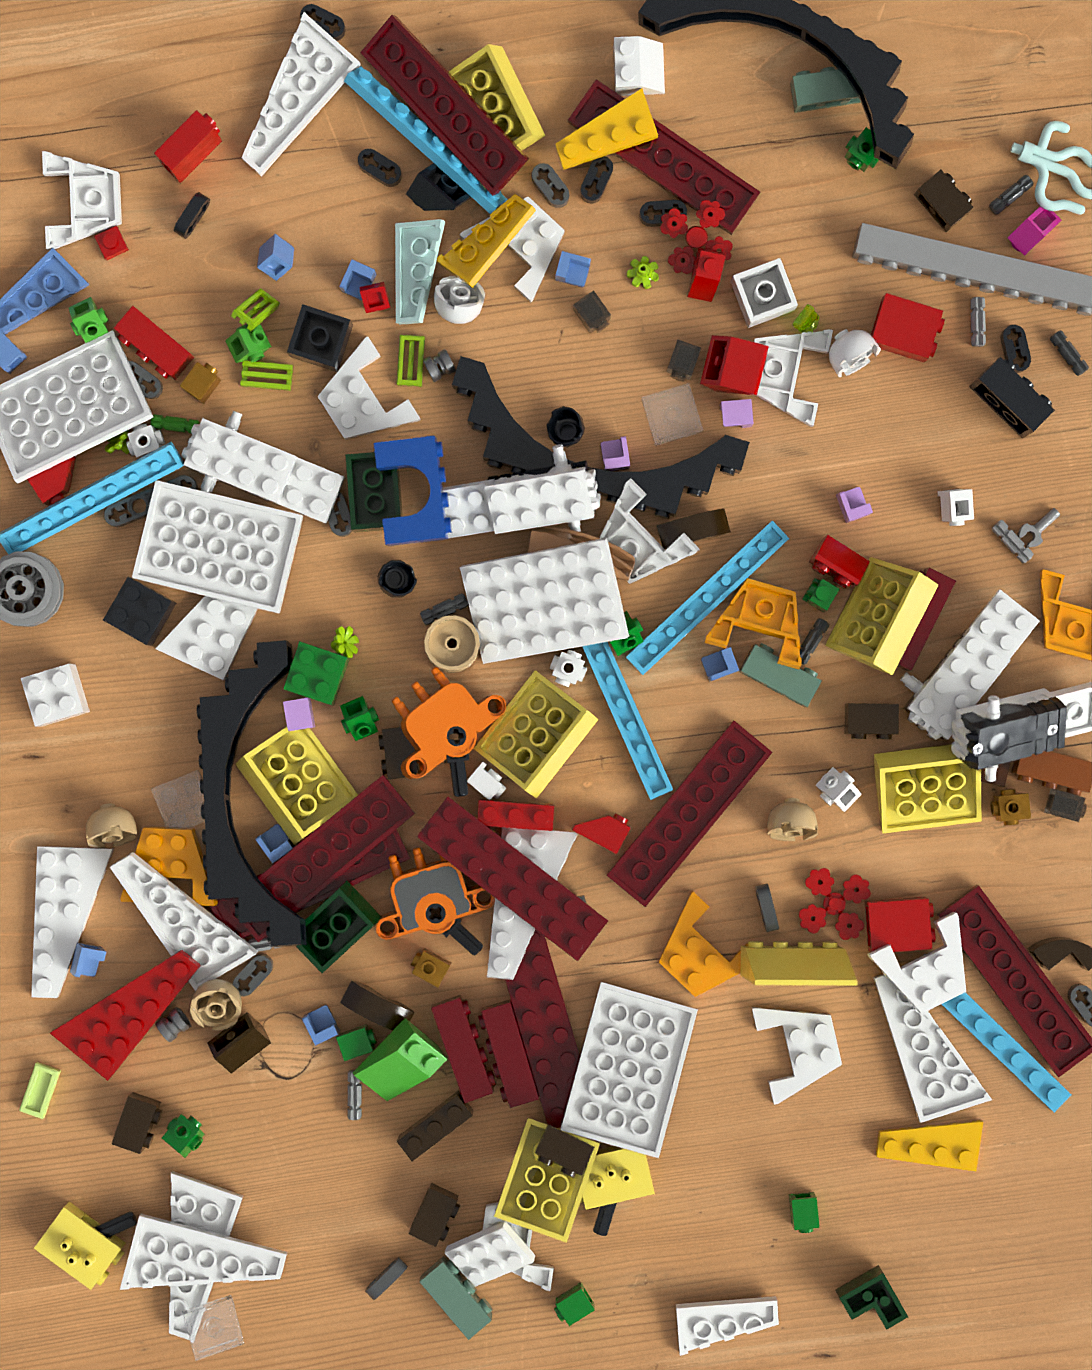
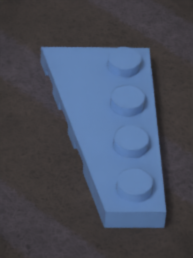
M52 248L0 299V332L6 335L90 284Z

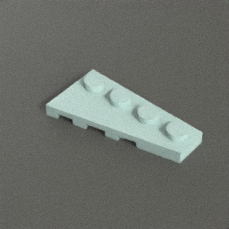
M442 219L395 223L396 323L399 325L423 323L445 221Z

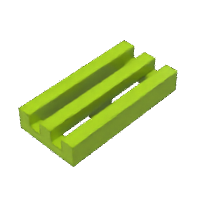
M260 288L235 308L231 317L234 319L239 317V323L242 325L247 323V329L252 331L278 309L280 302ZM261 297L264 298V300L258 303L247 314L244 313V311L247 310L251 305H253L257 300H259ZM271 303L266 309H264L261 313H259L255 318L252 319L253 316H255L265 306Z
M400 335L397 386L422 387L425 336ZM405 341H410L407 380H403ZM415 341H419L417 380H413Z
M242 361L241 387L291 391L293 365ZM248 368L287 371V374L248 371ZM257 377L287 381L286 384L247 381V378Z

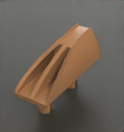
M554 526L536 527L533 531L531 530L528 553L598 540L600 538ZM608 542L616 580L628 581L635 565V558L622 548Z

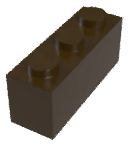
M458 1090L400 1134L397 1143L409 1159L414 1161L472 1117L474 1110L469 1103H464L462 1095Z

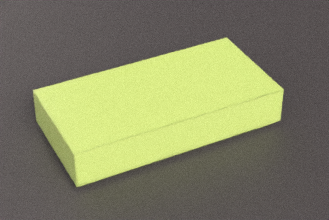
M39 1062L35 1063L19 1111L41 1119L45 1118L61 1070Z

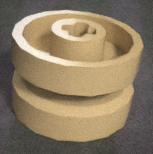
M456 615L443 616L434 621L427 629L424 639L425 652L430 662L435 667H438L439 670L448 673L461 672L470 667L476 660L480 648L479 634L474 625L467 619ZM454 639V642H457V646L449 648L447 646L448 640Z

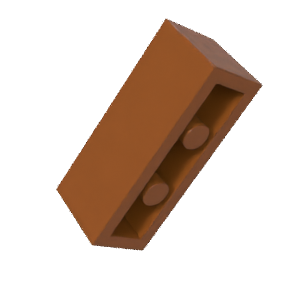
M1043 751L1042 754H1032L1030 757L1015 760L1011 771L1012 774L1018 775L1017 780L1032 783L1033 779L1042 781L1041 786L1055 790L1057 785L1066 787V793L1081 796L1082 792L1090 793L1092 786V762L1051 751Z

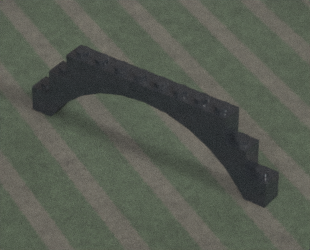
M646 0L638 12L639 25L658 36L692 25L736 22L751 23L777 29L800 39L827 57L846 77L859 97L870 125L875 158L896 169L912 145L914 133L907 126L896 124L906 109L908 97L900 89L891 88V85L900 73L902 60L894 53L885 52L878 48L874 42L856 36L849 28L838 26L829 17L818 15L805 4H799L793 0Z
M460 356L452 387L461 396L470 397L471 394L475 395L467 421L469 425H472V430L486 433V430L490 431L483 454V460L487 461V465L497 469L506 466L511 468L512 473L555 466L554 452L534 440L513 419L496 393L485 363ZM725 435L691 458L668 467L643 472H612L592 468L595 469V477L598 480L596 491L600 495L606 496L608 502L616 504L626 482L632 479L647 494L633 509L645 512L647 508L655 511L654 515L669 519V516L674 517L676 515L683 488L688 490L687 494L702 497V494L707 495L716 467L720 468L719 472L726 475L734 476V473L739 474L742 470L750 442Z
M287 640L257 643V650H254L253 653L254 663L258 665V668L228 670V677L225 678V688L229 695L200 697V704L197 705L196 709L197 717L201 719V729H198V742L202 744V754H199V767L203 769V779L200 780V792L204 794V804L201 805V817L205 819V829L202 830V842L204 845L206 844L203 867L207 870L204 892L205 895H208L209 900L238 899V903L235 905V915L239 919V923L270 922V927L266 929L267 941L271 942V947L307 945L305 919L277 900L258 879L243 854L233 823L230 802L231 771L238 742L254 710L267 692L289 673L293 662L292 644Z

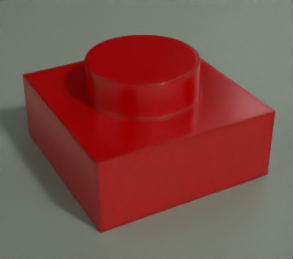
M114 226L94 236L106 260L129 250L118 226Z
M384 282L360 287V294L366 313L390 308V301Z

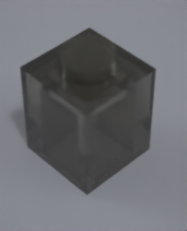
M594 290L573 304L574 312L590 334L595 330L599 333L609 326L608 321L611 319V314Z
M677 340L666 371L671 373L670 377L678 381L690 380L701 347Z
M1050 789L1044 813L1079 822L1080 818H1083L1086 813L1087 804L1084 803L1086 798Z

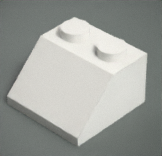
M640 36L614 37L615 92L620 96H628L642 88L644 95L665 94L663 43Z

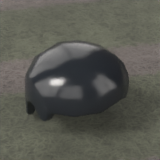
M565 406L553 410L551 418L546 425L550 440L556 445L562 444L563 447H570L578 443L585 430L581 415L573 408Z
M391 560L382 565L377 576L382 592L393 598H401L411 593L417 583L412 566L401 560Z

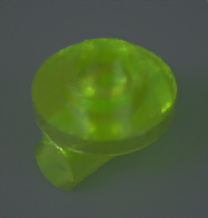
M807 304L792 325L800 333L812 332L817 328L820 316L811 305Z

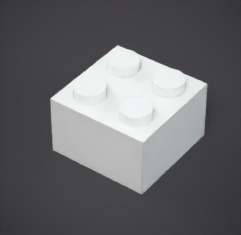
M781 258L733 275L731 279V285L748 328L793 312L798 306Z
M66 664L21 678L35 727L46 726L90 712L76 664Z

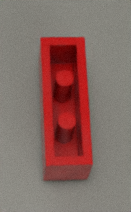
M133 305L114 327L119 333L116 338L127 347L131 344L138 349L135 354L146 363L150 360L157 365L155 370L165 379L171 376L176 380L194 359L191 353Z
M479 799L477 819L484 825L491 827L553 831L554 805Z

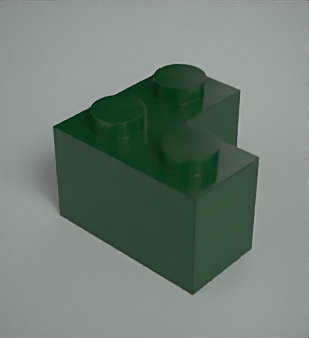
M879 1265L835 1290L851 1320L872 1308L876 1310L886 1330L908 1318L907 1313Z

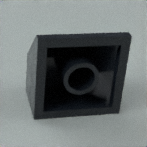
M434 163L417 174L406 192V195L413 200L414 204L424 211L455 210L472 198Z

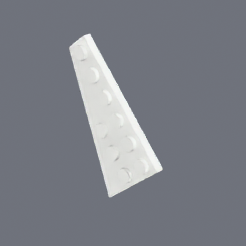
M303 12L297 32L294 33L291 46L271 87L267 102L262 108L256 128L253 130L242 155L243 161L261 177L345 83L344 80L347 74L361 65L354 56L305 12Z
M204 596L155 649L219 679L225 680L258 608Z
M502 827L501 838L555 880H558L561 869L578 834L576 832ZM496 898L487 977L513 980L529 941L535 932V928Z
M37 847L31 997H59L75 953L76 944L79 942L82 931H84L97 896L98 888L105 875L107 864L114 849Z
M134 852L110 867L169 954L172 956L178 951L183 950L201 965L189 980L195 991L206 981L218 978L257 954L258 950Z
M884 974L873 977L919 1122L922 1123L991 1101L992 1099L936 1024L928 1011L924 1013L918 1012L895 984Z
M172 1171L171 1221L230 1237L244 1195ZM214 1282L170 1287V1334L190 1341L195 1339Z
M140 1214L120 1290L136 1287L152 1288L153 1286L166 1285L171 1287L209 1284L211 1282L230 1283L241 1280L280 1279L288 1252Z

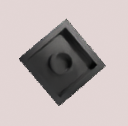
M302 304L287 353L291 358L338 372L353 324L350 319Z
M127 577L103 621L143 644L153 646L177 603L136 579Z

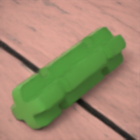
M153 414L154 418L151 419V425L155 429L164 428L165 430L184 433L186 431L191 433L193 425L200 424L198 420L189 419L187 421L185 418L171 416L164 418V416Z

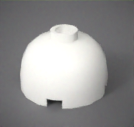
M456 276L442 278L439 285H436L434 292V304L438 314L443 319L454 324H464L474 320L480 314L485 298L484 289L478 282L471 288Z
M845 329L834 337L836 341L830 348L829 360L839 377H842V372L848 376L871 362L868 357L872 353L877 356L881 349L875 339L864 330L848 332Z

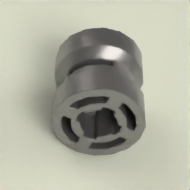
M446 349L439 351L435 357L429 356L423 359L433 382L440 380L444 374L450 375L456 372Z
M176 1007L170 1011L168 1017H162L158 1020L156 1026L162 1036L168 1042H172L177 1038L179 1032H185L189 1029L191 1023L182 1010Z

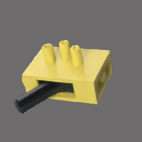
M617 1146L598 1149L580 1202H584L586 1210L600 1207L593 1228L594 1233L600 1236L608 1234L617 1202L655 1194L646 1155Z
M68 1202L34 1249L92 1290L96 1283L101 1286L110 1273L106 1270L110 1264L116 1265L124 1255L121 1249L126 1243L115 1234L135 1226L137 1219L135 1214L129 1211L103 1224H99L71 1202Z

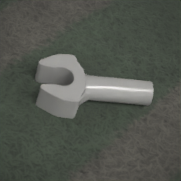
M1053 508L1035 525L1023 524L1017 536L1021 538L1027 532H1030L1033 535V539L1026 547L1031 548L1040 545L1043 542L1041 538L1042 531L1056 520L1060 513Z

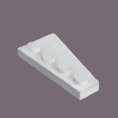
M776 1296L676 1304L680 1356L688 1354L689 1350L699 1347L703 1349L709 1347L714 1342L728 1341L734 1339L736 1335L750 1334L779 1324Z

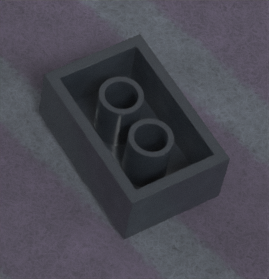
M1000 357L969 387L1023 439L1033 433L1055 410L1051 407L1052 402L1045 395H1039L1033 389L1034 385L1029 379L1024 376L1021 378L1015 372V366L1009 360H1003Z

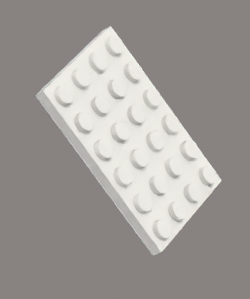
M113 330L0 385V448L17 483L154 418L122 346L116 338L117 335Z
M156 480L132 578L280 614L303 515Z
M607 538L467 564L460 567L473 625L479 634V649L483 664L629 637Z
M600 982L560 1130L659 1158L698 1010Z

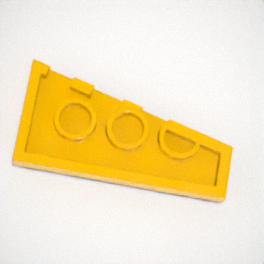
M641 88L555 144L563 170L658 138L643 89Z
M514 194L493 211L485 223L477 224L472 228V233L462 241L460 239L452 245L453 249L444 256L440 254L436 262L473 288L536 211L535 208Z
M976 1120L947 1125H927L918 1128L908 1127L879 1130L875 1156L878 1158L976 1172L983 1121Z

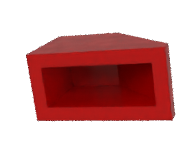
M698 247L687 297L712 302L720 282L726 257L723 252Z
M76 456L27 479L43 504L52 505L64 499V495L69 493Z
M615 813L613 817L605 815L575 824L572 830L617 854L631 827L627 825L628 820Z

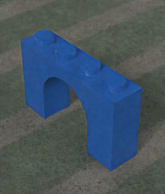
M434 435L374 443L376 468L379 471L401 468L417 469L425 474L430 484L429 500L421 511L410 516L382 519L385 545L395 546L448 539V533H452L450 517L446 518L445 508L449 507L448 493L443 492L442 482H446L445 467H440L439 457H443L442 442H437V438Z

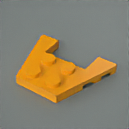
M1042 569L1040 571L1044 648L1092 661V610L1059 601L1065 575Z
M747 578L712 630L707 634L704 643L726 649L733 625L783 639L777 664L799 670L802 661L799 648L800 637L798 636L796 592Z
M144 827L135 854L165 878L192 879L193 900L199 905H217L218 900H209L208 895H205L204 881L207 880V872L203 867V853L195 829ZM123 889L121 902H133L127 891Z
M692 891L658 962L696 997L740 974L741 949L728 961L692 927L709 908Z

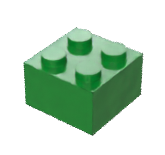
M299 641L283 689L334 705L350 658Z

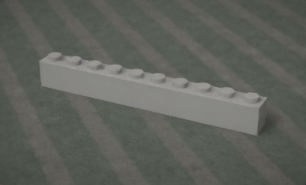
M862 223L858 229L852 258L858 259V262L861 264L872 265V263L882 264V268L887 270H897L899 268L906 270L907 274L913 276L925 274L931 276V279L934 281H955V285L960 287H970L972 285L979 287V290L982 292L994 293V291L1004 293L1003 296L1007 298L1018 299V297L1028 298V302L1033 304H1043L1045 302L1052 304V307L1055 309L1067 310V308L1077 310L1076 313L1080 315H1092V276Z

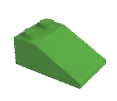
M405 1018L353 1072V1075L386 1101H389L430 1078L447 1058L438 1044Z

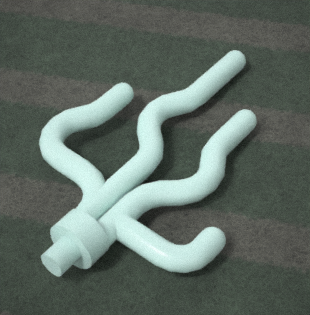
M1051 121L1046 124L1042 130L1038 145L1024 141L1022 145L1014 142L1010 152L1018 155L1017 160L1031 164L1038 170L1039 176L1034 195L1039 206L1049 211L1067 210L1078 215L1083 214L1085 207L1081 204L1064 199L1051 201L1045 196L1049 176L1048 171L1066 177L1076 194L1085 199H1092V189L1083 186L1075 171L1067 166L1056 163L1076 156L1081 158L1088 167L1092 168V154L1078 146L1067 147L1058 152L1047 149L1052 132L1068 133L1070 130L1069 124L1062 121Z

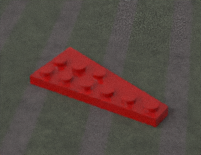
M180 950L59 1026L50 1034L108 1081L201 965L185 951Z

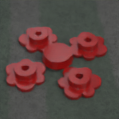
M703 200L700 203V209L697 210L696 216L700 219L699 223L701 226H693L688 229L685 223L687 216L680 214V211L676 208H672L668 214L662 215L661 232L669 234L672 238H676L678 234L686 233L685 240L689 245L683 249L676 247L674 254L668 257V263L674 266L673 270L675 273L682 271L684 274H690L693 271L696 257L693 256L694 251L692 248L698 249V247L701 248L705 245L706 249L714 251L721 249V252L726 255L725 260L731 259L732 242L723 240L721 236H717L715 241H707L708 234L704 229L710 226L718 227L719 221L724 219L725 211L719 208L720 204L718 201L711 203L709 200ZM709 212L713 213L711 217L708 216ZM673 221L677 223L676 226L672 225ZM681 258H685V262H681Z
M821 868L819 871L816 869L811 870L810 876L805 880V885L811 889L813 895L822 894L826 896L823 901L824 908H817L814 904H810L808 908L801 909L799 911L800 926L804 929L807 928L810 933L815 934L819 931L820 927L826 925V920L824 919L826 912L831 915L839 914V922L835 924V929L839 931L840 938L843 940H848L851 937L854 939L858 938L859 931L864 929V922L858 919V915L854 912L850 913V915L843 912L846 906L845 899L853 900L856 904H859L862 899H868L871 895L868 889L869 881L866 879L862 880L861 876L857 874L852 875L850 881L847 880L843 883L845 890L842 896L839 893H830L834 879L830 877V871L827 868Z

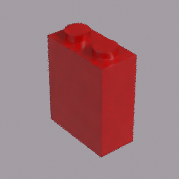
M196 110L154 154L162 166L181 183L222 142L218 135L220 130L207 113L202 116Z
M885 293L881 299L871 336L875 339L881 350L925 363L936 352L938 343L934 342L936 334H940L944 326L945 319L941 318L943 310Z
M913 897L864 901L869 952L886 944L891 946L893 952L932 949V943L936 941L934 927L931 928L930 918L934 917V908L932 902L929 903L928 898Z

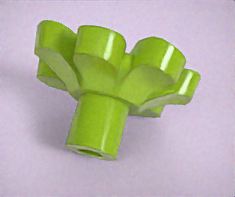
M646 256L641 258V262L637 259H633L630 262L633 269L628 270L626 275L628 278H634L632 286L639 287L642 283L644 289H649L651 287V280L654 282L658 281L659 275L654 272L658 269L656 262L649 263V258Z
M129 430L108 439L109 444L106 445L104 450L109 454L115 450H122L125 454H128L129 450L126 440Z
M340 626L337 628L334 641L331 642V648L337 654H343L345 657L352 658L353 654L358 652V648L354 644L359 643V639L356 635L351 636L353 634L352 627L348 626L344 629Z

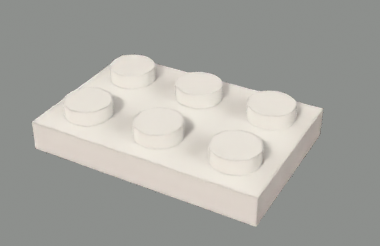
M506 1221L447 1245L444 1252L474 1287L534 1262L535 1254Z

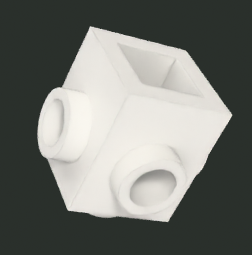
M138 425L133 428V432L127 434L130 440L126 442L131 456L135 455L138 459L165 444L161 431L156 430L152 425ZM147 438V444L142 446L140 440Z
M568 649L567 653L561 652L560 657L554 656L549 669L554 670L552 676L556 677V683L569 688L570 683L575 685L577 680L582 682L587 668L583 667L585 661L581 660V654ZM570 663L573 665L571 673L564 671L565 664Z
M834 767L816 784L822 792L820 797L829 806L834 803L843 812L861 795L860 791L852 784L855 780L844 770L840 773Z

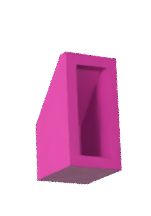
M1040 206L1007 238L1011 241L1013 248L1025 256L1062 220L1053 211L1045 210Z

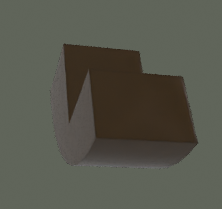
M724 508L657 525L664 549H668L683 533L693 542L731 532Z
M1065 937L1047 938L1027 948L1040 965L1047 970L1052 969L1069 954L1073 956L1083 969L1087 971L1092 969V947L1074 939Z
M352 980L340 1002L360 1016L392 1031L405 1018L410 1022L415 1013L403 1003L387 999L368 985Z

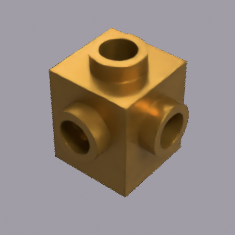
M1015 789L1000 790L1001 795L993 796L994 801L990 803L991 814L995 816L996 821H1003L1004 826L1018 825L1021 819H1031L1029 793H1016Z

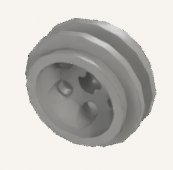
M16 551L0 558V620L13 626L34 627L47 622L58 611L63 600L64 583L59 570L49 559L33 552ZM27 566L32 568V574L25 575L24 569ZM13 572L14 576L7 580V578ZM40 579H44V588L38 587V581ZM20 583H22V586L26 587V590L23 594H21V591L17 590V587ZM4 590H6L7 594L9 595L8 599L5 598ZM39 597L42 601L36 607L33 604V600ZM17 603H22L24 606L21 612H17L15 609Z

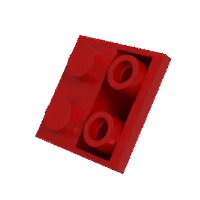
M712 335L700 384L716 392L757 396L769 347L732 336Z
M827 534L810 558L809 563L813 564L812 569L823 576L825 574L830 575L834 578L833 583L846 589V587L853 588L859 584L870 561Z

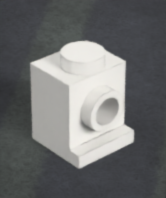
M972 489L938 491V496L941 499L942 521L949 522V526L965 525L964 520L974 519Z
M483 761L467 782L488 800H491L492 797L498 799L506 787L500 782L502 777L492 768L489 771L484 769L487 764Z

